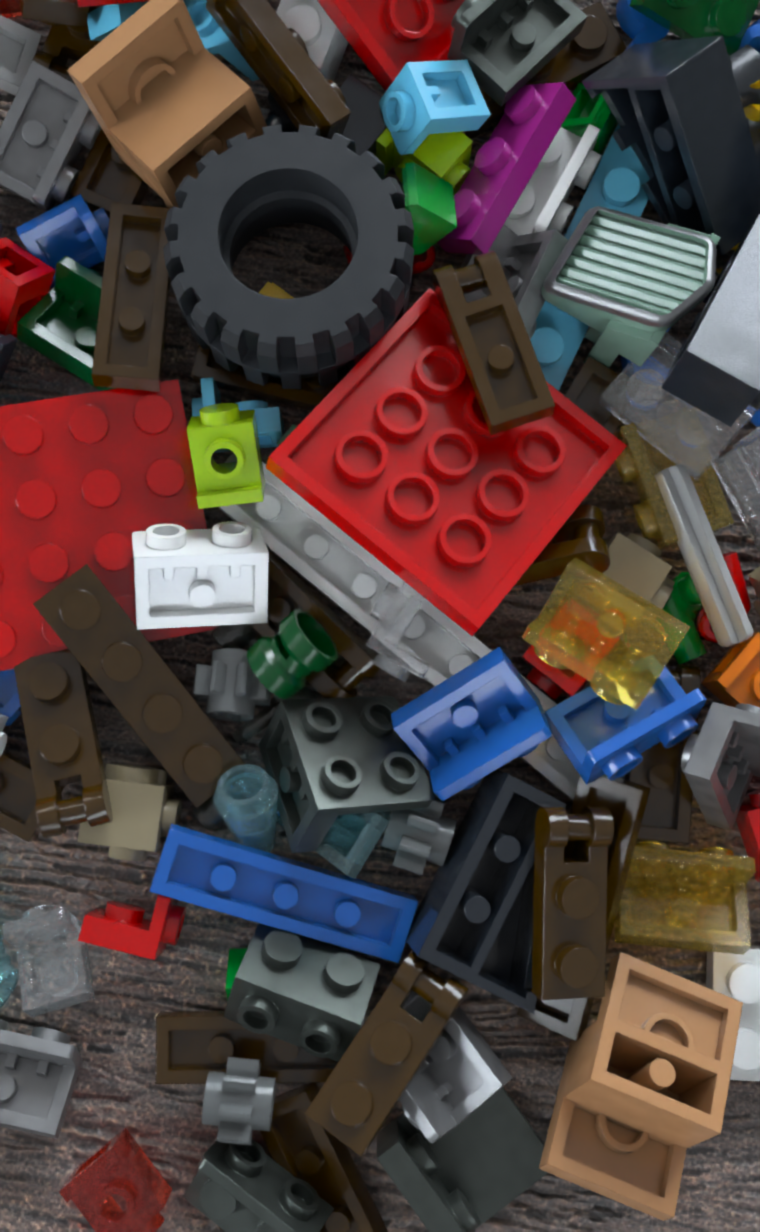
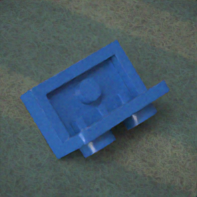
M500 647L391 714L393 729L428 769L433 792L441 801L450 798L461 790H468L474 787L483 777L513 759L528 755L552 734L539 698Z
M653 650L545 711V716L553 737L587 785L604 774L609 781L624 776L642 762V752L659 742L665 748H670L685 740L699 727L696 719L707 699L699 688L686 694Z

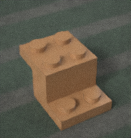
M149 0L67 70L119 158L163 199L167 208L178 207L174 195L186 176L189 175L195 179L199 176L196 163L209 151L214 150L220 155L228 150L226 140L244 132L248 139L263 135L262 127H267L251 87L204 47L183 0Z
M618 953L611 959L605 984V997H602L597 1021L586 1028L577 1041H570L539 1169L662 1221L674 1218L687 1148L721 1134L743 1002L625 953Z

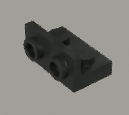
M253 1139L251 1146L220 1143L216 1140L198 1163L199 1171L183 1195V1198L225 1232H320L335 1209L319 1197L317 1191L308 1182L295 1178L266 1155L263 1148Z

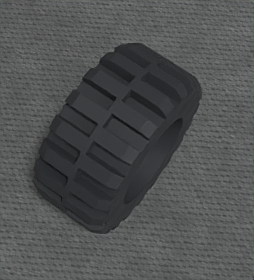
M281 125L262 127L263 135L248 139L244 132L226 140L228 150L220 155L211 150L196 163L199 174L196 179L189 175L183 178L174 194L178 207H172L166 216L164 231L168 243L163 247L165 266L183 318L187 320L192 336L202 349L212 350L216 363L229 372L236 371L239 365L243 366L246 380L262 386L268 383L269 376L281 378L283 389H302L301 379L318 377L319 385L323 386L338 381V369L347 365L352 370L370 351V348L406 313L409 305L410 287H412L414 258L412 216L409 211L404 209L405 195L397 180L392 177L385 179V165L372 152L365 151L361 156L356 154L354 140L339 133H334L332 139H327L320 136L319 127L299 125L298 132H282ZM287 223H304L323 228L338 237L352 254L349 266L334 283L315 294L301 298L280 299L257 293L243 285L233 275L232 270L239 253L252 238L271 227Z

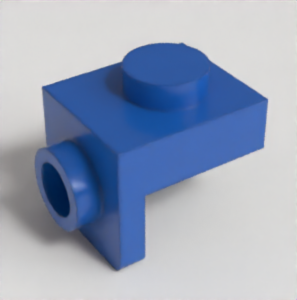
M81 194L16 227L18 236L27 251L55 270L56 263L64 256L70 257L86 268H91L102 261L105 262L109 218L103 207L91 212ZM55 274L50 289L55 287Z

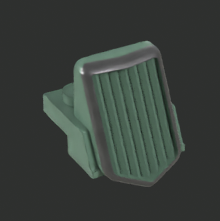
M593 207L584 214L541 287V294L547 302L590 326L585 338L593 342L594 345L585 358L584 364L590 356L609 368L616 357L621 355L641 367L659 345L667 329L700 304L713 289L716 272V245L721 237L714 233L710 235L670 223L667 225L606 207Z

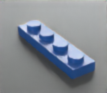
M175 824L170 825L150 886V892L396 963L400 961L419 902L412 894Z

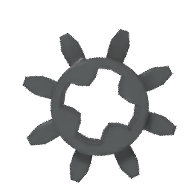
M234 648L216 649L212 652L211 666L196 664L192 695H196V701L207 702L206 715L208 717L225 721H250L254 719L255 705H270L271 692L253 673L247 659L248 650Z
M434 798L427 808L392 811L381 844L382 847L397 851L392 866L421 876L426 861L443 866L457 820L442 816L445 805L444 801Z
M228 1057L226 1073L209 1071L203 1100L202 1124L219 1126L217 1141L220 1143L251 1146L253 1130L270 1131L276 1078L260 1076L261 1063L258 1059Z

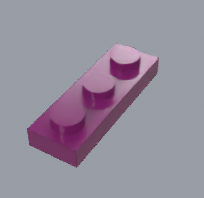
M564 82L524 85L507 101L504 108L505 113L489 140L478 150L471 171L459 191L454 195L457 227L437 242L445 252L481 255L489 251L577 100Z

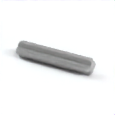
M681 464L658 472L654 475L653 485L718 644L721 647H729L748 640L753 636L754 630L687 468Z

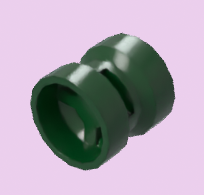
M296 609L280 622L279 632L273 637H262L248 649L247 659L259 681L270 692L279 698L287 700L305 686L306 676L312 671H324L338 659V651L325 628L306 611Z

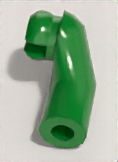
M681 572L672 579L675 581L672 593L657 616L678 665L707 653L694 624L702 603L689 572Z

